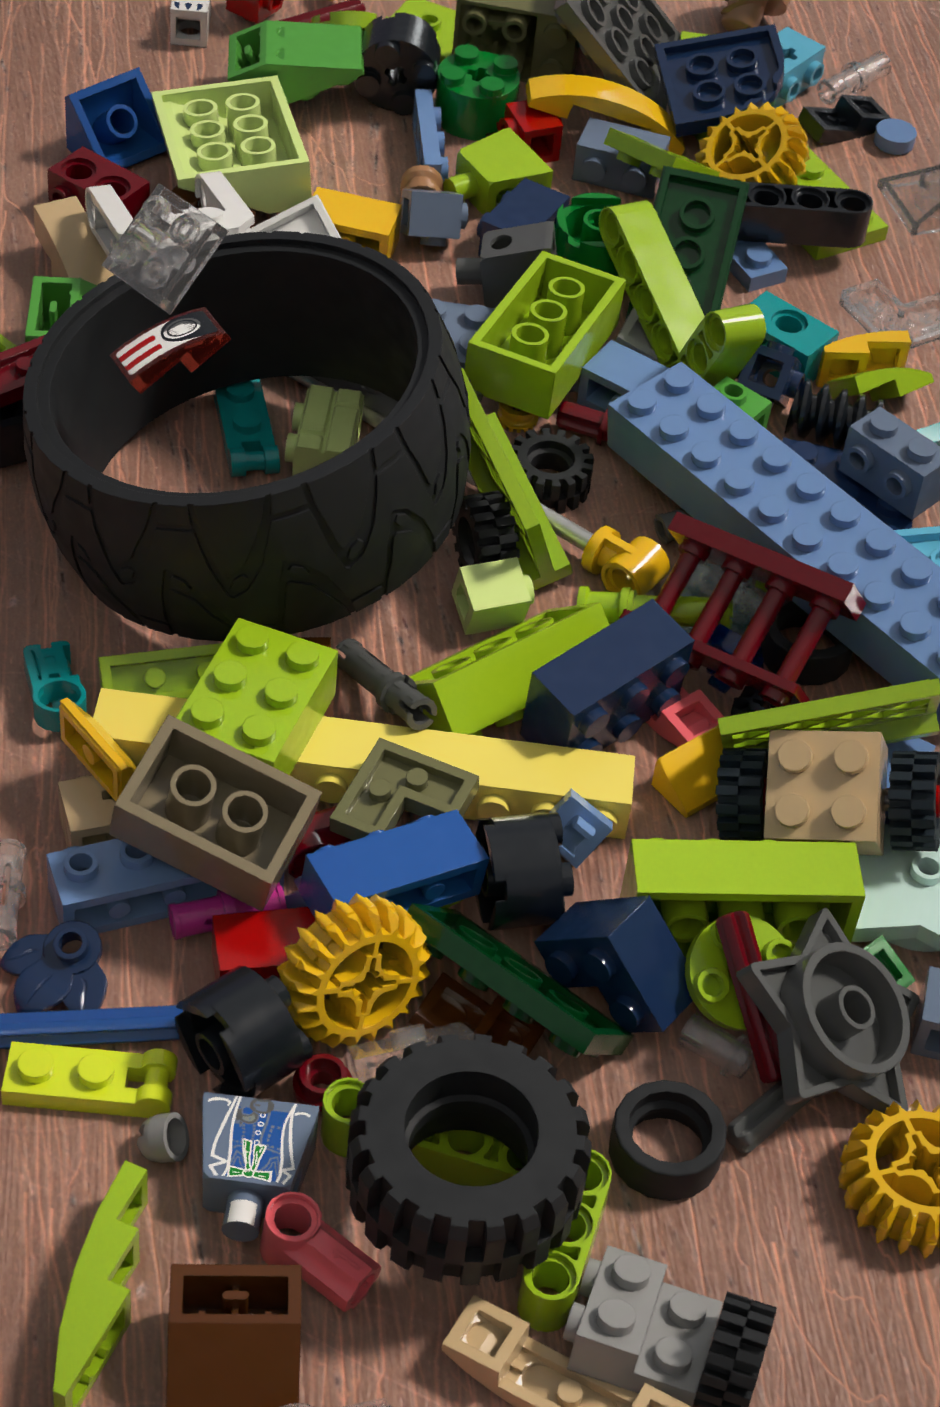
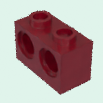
M83 146L47 169L49 202L76 196L86 212V188L110 184L134 221H145L150 216V181Z

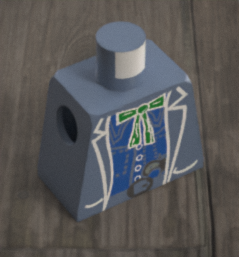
M204 1092L202 1099L203 1208L208 1211L224 1213L222 1233L226 1237L241 1242L255 1240L259 1236L261 1219L265 1218L266 1207L270 1201L281 1193L300 1191L316 1148L319 1106Z

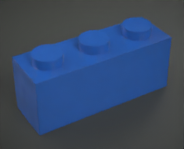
M456 809L436 816L426 815L410 824L386 831L377 830L363 838L337 846L327 845L319 848L314 853L307 854L299 893L314 918L315 911L323 914L331 912L335 899L348 904L356 893L368 899L377 894L389 902L392 901L396 905H401L406 911H408L412 903L441 907L480 894L489 857Z

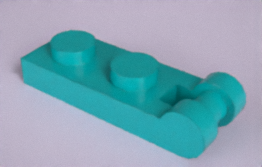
M251 380L213 390L230 476L242 477L246 476L247 471L263 470L265 475L279 474V449L275 445L261 380Z

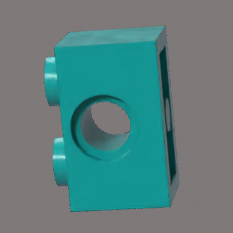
M765 291L749 303L757 305L765 319L766 335L761 345L767 347L770 340L794 349L793 356L797 357L802 364L800 372L805 373V380L808 378L813 382L817 377L823 347L838 341L839 331L774 294ZM777 371L769 372V374L776 378L780 375Z

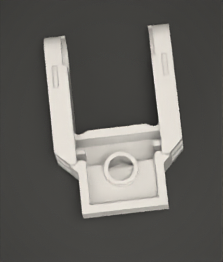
M221 171L196 175L195 196L196 198L200 197L202 208L197 209L195 213L177 216L172 213H156L151 215L148 220L141 222L134 221L110 184L87 187L85 190V205L89 226L117 273L148 257L161 252L166 253L175 247L196 241L202 242L205 239L224 235L253 232L250 226L254 224V214Z

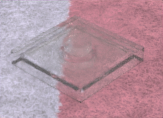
M461 1021L425 1029L424 1024H417L394 1029L389 1032V1038L349 1046L347 1050L354 1074L358 1081L365 1083V1081L375 1078L376 1068L389 1057L395 1055L400 1060L403 1059L405 1047L423 1040L427 1046L437 1044L438 1036L457 1033L458 1040H473L474 1033Z

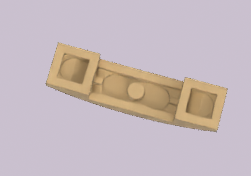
M476 1295L472 1296L442 1343V1351L458 1366L514 1407H691L647 1383H644L638 1394L568 1370L569 1357L528 1337L530 1323Z

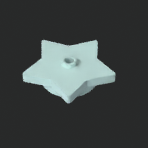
M885 824L884 855H858L866 897L852 942H870L883 935L888 942L905 949L921 952L940 951V846L937 852L892 850V846H890L889 824Z

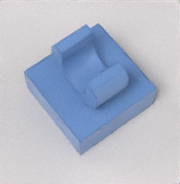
M571 788L549 813L557 812L562 821L563 842L559 846L560 856L575 868H578L613 830V822Z

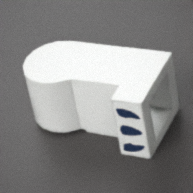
M172 0L170 8V44L207 48L212 0ZM184 28H195L198 29L200 32L197 34L190 35L184 34L180 30Z

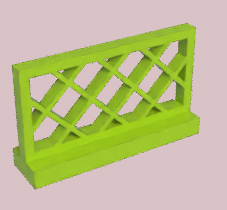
M462 367L461 370L468 392L471 436L468 471L479 493L497 490L505 495V502H509L511 506L510 516H514L516 524L513 526L514 532L518 533L519 542H516V547L520 550L518 561L523 575L530 576L535 591L573 574L571 564L496 413L493 412L486 416Z
M939 678L926 679L717 718L723 749L769 748L770 730L881 732L886 744L938 735L940 730L936 711L940 702Z

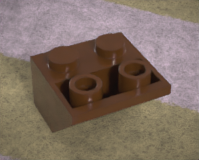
M171 1264L166 1407H299L302 1265Z

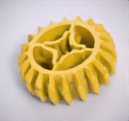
M768 101L759 109L751 102L747 110L740 111L735 107L734 114L728 118L720 115V124L717 127H707L708 137L699 140L700 151L695 154L696 162L720 172L718 177L742 182L798 185L797 176L806 174L805 162L810 159L808 138L799 120L793 114H789L782 105L774 109Z
M356 893L348 904L335 899L331 912L327 914L315 911V922L308 929L297 927L300 939L297 944L284 947L289 960L277 967L281 976L280 979L291 997L292 1003L287 1009L295 1025L315 1042L320 1040L331 1048L344 1043L353 1048L361 1036L373 1042L377 1030L382 1027L393 1030V1019L400 1013L410 1014L407 1004L411 998L423 995L418 982L430 975L425 962L432 954L426 947L427 943L425 940L427 937L422 932L421 926L401 905H396L392 901L389 902L377 894L368 899ZM380 942H383V948L379 949ZM330 994L329 999H324V996Z
M916 1099L909 1105L908 1110L905 1111L899 1104L893 1101L886 1108L885 1113L873 1109L871 1114L866 1117L865 1122L858 1123L851 1131L848 1145H844L840 1157V1162L842 1163L838 1176L839 1188L846 1190L844 1196L845 1208L859 1210L856 1217L858 1228L872 1225L877 1228L875 1233L877 1244L890 1237L898 1241L897 1246L900 1255L908 1250L910 1245L918 1247L925 1260L929 1255L933 1254L936 1246L940 1249V1104L932 1112L923 1110L918 1099ZM892 1153L895 1161L891 1162L889 1168L879 1170L876 1161Z

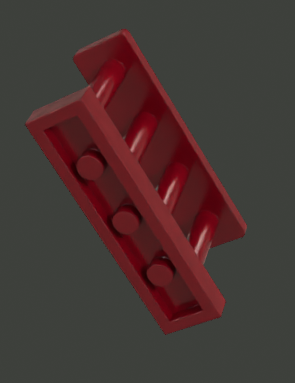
M677 511L667 529L680 545L678 551L681 555L655 601L670 615L698 564L704 565L706 560H710L721 565L723 571L720 580L689 633L695 640L688 663L690 665L689 669L698 671L702 665L715 671V677L734 689L742 690L745 685L760 691L759 696L764 701L775 707L810 701L802 688L796 684V681L830 619L836 620L839 615H842L857 622L866 602L855 584ZM750 578L765 583L764 587L767 589V592L732 655L707 645L742 582L747 583ZM796 596L810 602L809 606L812 610L779 670L774 674L751 664L786 600L792 601L793 597ZM624 609L619 619L632 611Z

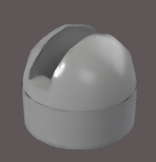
M179 1113L156 1114L142 1123L139 1128L142 1136L137 1140V1147L143 1157L158 1163L177 1162L185 1158L189 1147V1133L186 1122Z

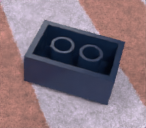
M651 599L532 672L520 735L527 742L602 751L615 741L619 743L627 741L639 730L643 723L650 720L652 715L655 714L659 718L661 711L681 700L680 691L684 677L690 668L688 663L695 640L654 599Z

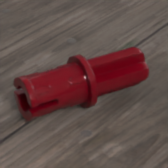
M564 401L558 410L556 425L559 428L597 439L596 444L601 446L603 442L607 443L608 408L605 412Z

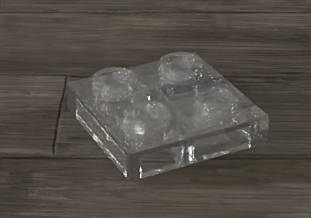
M158 183L126 231L116 242L102 266L171 315L229 231Z

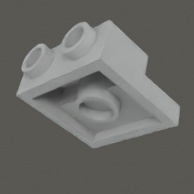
M607 1245L602 1261L590 1257L586 1266L579 1294L589 1297L587 1305L574 1302L567 1320L563 1340L574 1343L567 1369L639 1393L644 1383H647L692 1407L723 1302L664 1283L667 1264Z

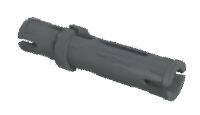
M345 639L336 646L337 649L346 655V658H343L338 654L337 667L374 695L378 706L383 711L389 712L392 715H398L414 730L426 729L433 723V720L423 713V709L436 716L437 706L433 700L425 697L417 690V685L413 679L406 674L403 675L401 672H394L355 639Z

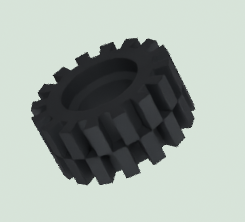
M541 428V435H537L534 429L526 431L525 438L519 435L515 438L514 444L511 445L539 502L548 508H555V511L559 514L565 513L566 505L572 511L577 509L579 501L584 503L590 491L594 466L593 453L589 454L590 447L587 443L579 445L580 437L575 434L569 439L565 438L566 431L558 429L557 435L550 434V428ZM538 469H551L560 473H547Z
M496 490L464 496L455 526L452 527V534L456 536L457 543H454L455 552H459L458 563L460 567L514 557L520 558V550L516 547L519 537L518 533L514 532L513 527L516 521L514 516H510L511 506L509 502H505V495L500 493V491Z
M727 1291L693 1405L698 1407H749L777 1307Z

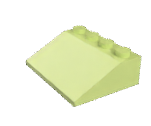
M277 75L151 92L153 105L178 188L195 192V177L197 174L221 171L248 208L268 214L281 213L312 197L310 161Z

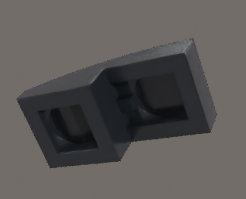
M842 94L835 108L803 106L798 117L800 124L817 143H838L865 137L875 133L876 126L880 121L892 119L871 96Z

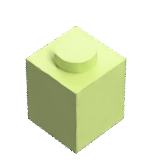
M517 557L459 567L451 591L465 635L508 628L524 621L528 609L534 603L535 598L532 580L529 575H523Z

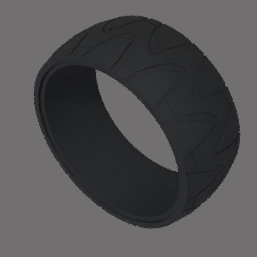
M266 231L248 232L205 239L202 242L196 241L172 248L166 253L161 252L148 257L109 277L106 282H101L84 294L80 301L77 300L61 315L42 339V344L38 345L30 361V367L28 368L24 383L23 435L25 455L37 503L61 553L90 591L107 607L130 621L142 626L146 625L149 629L165 634H178L179 637L196 640L224 641L238 618L287 634H295L347 617L352 612H358L379 601L384 594L388 595L416 574L433 556L432 553L437 552L449 535V531L458 517L463 502L471 452L468 392L454 341L430 294L414 275L393 259H388L386 255L367 246L364 248L361 244L346 239L306 232L303 234L290 231H272V233H267ZM203 311L218 329L216 332L194 338L172 348L140 368L134 374H129L116 356L117 352L141 335L161 324L192 312ZM285 376L325 377L369 387L398 402L389 415L374 430L342 453L316 467L264 485L211 493L165 492L138 487L102 474L121 447L151 421L192 398L237 383Z

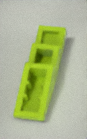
M127 1160L124 1161L95 1214L73 1271L59 1328L53 1386L54 1407L81 1406L131 1323L130 1289L124 1286L140 1262L139 1228L134 1227L148 1204L147 1169Z

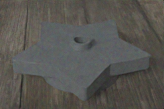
M823 908L809 916L790 957L754 962L737 971L736 976L777 1034L784 1102L788 1106L837 1091L870 1111L875 1109L885 1113L886 1108L893 1101L899 1104L905 1111L908 1110L900 1061L907 1051L910 1038V1018L919 1003V996L913 991L897 984L888 969L875 956L859 946L850 944L827 908Z

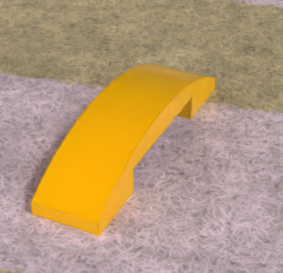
M554 74L529 78L525 85L528 107L567 119L573 105L641 126V130L670 136L668 150L682 156L685 150L683 136L676 137L671 116L653 100L629 87L601 78L574 74Z

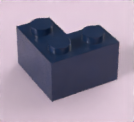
M650 896L575 902L561 915L560 919L556 920L534 941L545 960V967L553 979L566 988L598 986L609 1005V1011L613 1019L630 1033L663 1032L693 1002L685 979L686 958Z

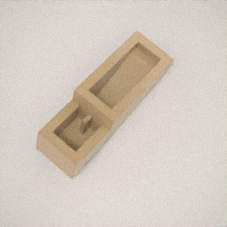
M76 196L33 205L35 236L51 260L53 277L82 278L98 285L115 275L106 253L91 231L87 213Z

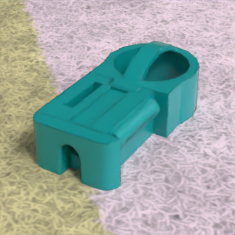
M67 641L52 642L50 648L41 649L40 644L26 646L23 649L24 672L33 702L34 719L43 729L60 732V700L68 697L87 712L86 690L81 684L79 674L73 675L70 667V644ZM52 703V707H48L46 705Z

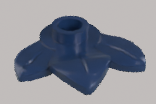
M67 921L53 928L49 934H33L22 937L7 949L0 961V968L9 974L18 976L13 992L17 1013L48 1011L58 1006L61 1002H64L68 1010L101 1008L107 994L108 981L98 964L102 956V942L98 932L91 925L82 921ZM74 940L82 942L80 949L74 953L68 954L62 951L63 946L68 942Z

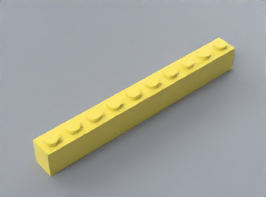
M101 688L93 718L104 728L134 764L138 766L167 716L171 715L176 718L187 699ZM323 716L290 776L321 791L320 801L339 803L380 737L478 775L479 790L465 812L463 819L476 820L538 812L549 813L572 788L613 822V830L607 837L625 839L632 806L635 756L429 729L414 730L406 726Z

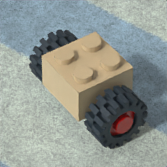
M770 730L769 748H724L722 750V755H720L719 759L720 768L717 771L719 781L718 785H716V795H718L716 814H718L717 830H719V840L856 843L858 855L883 856L885 811H888V819H890L888 828L892 850L938 851L940 846L939 752L894 751L893 758H891V771L889 773L890 788H886L888 746L881 732Z

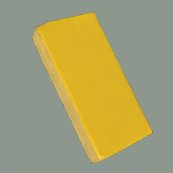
M68 697L60 700L59 713L62 741L116 802L137 766L92 716Z
M719 725L668 752L656 761L651 785L685 818L718 800V795H716V785H718L719 781L717 771L720 768L719 759L723 750Z

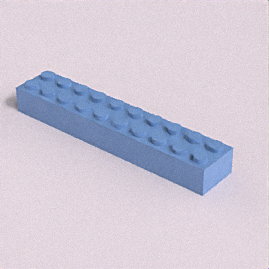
M682 361L608 403L607 446L693 518L855 584L866 602L857 622L839 615L836 620L830 619L825 628L893 686L926 679L939 678L940 682V567ZM794 596L792 601L809 615L812 610L809 606L810 602ZM939 702V705H938V708H937V711H936L937 720H938V724H939V725H940V702Z

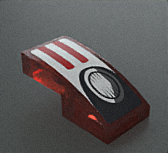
M206 307L175 315L153 325L124 343L109 356L130 384L141 394L179 361L192 373L229 342L231 338Z

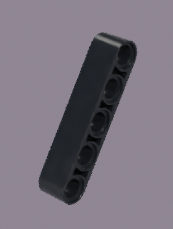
M747 182L750 183L737 241L855 248L865 242L873 207V200L867 193L845 188Z

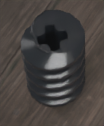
M807 378L796 392L784 433L787 434L793 425L797 423L798 437L805 439L810 431L815 428L816 442L819 444H823L828 436L833 433L834 447L841 449L846 442L849 426L879 406L884 409V400L878 399L872 409L868 410L866 407V395L860 394L853 405L848 404L847 389H842L835 400L830 399V385L826 383L815 395L812 394V380Z

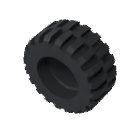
M458 1033L437 1037V1044L427 1046L424 1040L404 1048L403 1059L400 1060L394 1055L385 1060L376 1068L375 1078L365 1081L359 1091L356 1108L351 1112L348 1134L346 1188L350 1191L349 1205L355 1219L361 1223L365 1222L364 1234L378 1249L389 1246L391 1248L390 1260L405 1270H409L412 1264L424 1269V1278L441 1283L444 1275L460 1277V1285H480L481 1277L493 1275L495 1282H501L516 1277L518 1265L523 1264L527 1270L537 1267L547 1260L549 1248L555 1249L560 1247L570 1234L572 1221L577 1219L590 1164L592 1143L588 1139L590 1124L586 1111L580 1105L577 1106L579 1095L570 1082L565 1078L557 1081L555 1079L557 1069L541 1056L536 1060L526 1056V1047L512 1041H508L507 1046L492 1043V1036L474 1034L473 1040H458ZM452 1130L475 1131L491 1136L506 1145L520 1160L523 1169L514 1176L496 1184L463 1186L445 1181L429 1172L417 1161L411 1150L423 1140L438 1133Z

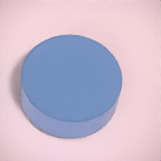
M885 119L876 126L874 143L885 153L903 155L913 149L917 131L913 125L904 120Z

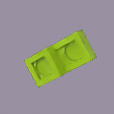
M893 367L842 376L828 381L827 384L830 385L832 399H835L842 389H847L848 396L859 395L869 391L871 400L878 401V399L884 400L901 397L933 383L934 379L932 373L923 370Z

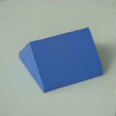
M139 67L65 97L67 149L72 153L83 146L119 166L127 168L167 151L153 105L152 95Z

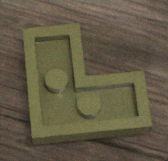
M379 737L330 816V831L351 840H357L377 830L386 831L393 829L405 810L423 817L426 815L436 816L457 809L463 817L479 790V776Z

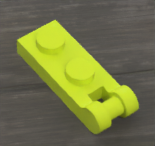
M11 1041L1 1088L2 1105L150 1118L156 1114L170 1113L173 1094L168 1088V1084L175 1079L178 1058L173 1052L161 1048L150 1049L142 1054ZM128 1081L144 1082V1085H141L139 1088H127Z

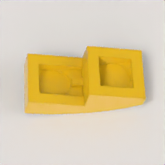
M908 330L865 333L847 337L824 346L816 377V386L823 387L830 380L851 374L884 368H905L911 345Z

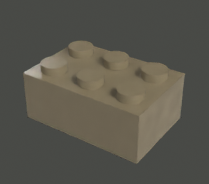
M168 715L114 804L109 834L257 910L263 911L313 821L322 792Z

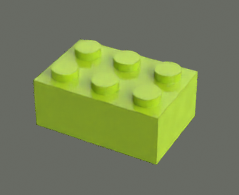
M238 618L176 718L290 775L335 696L338 650Z

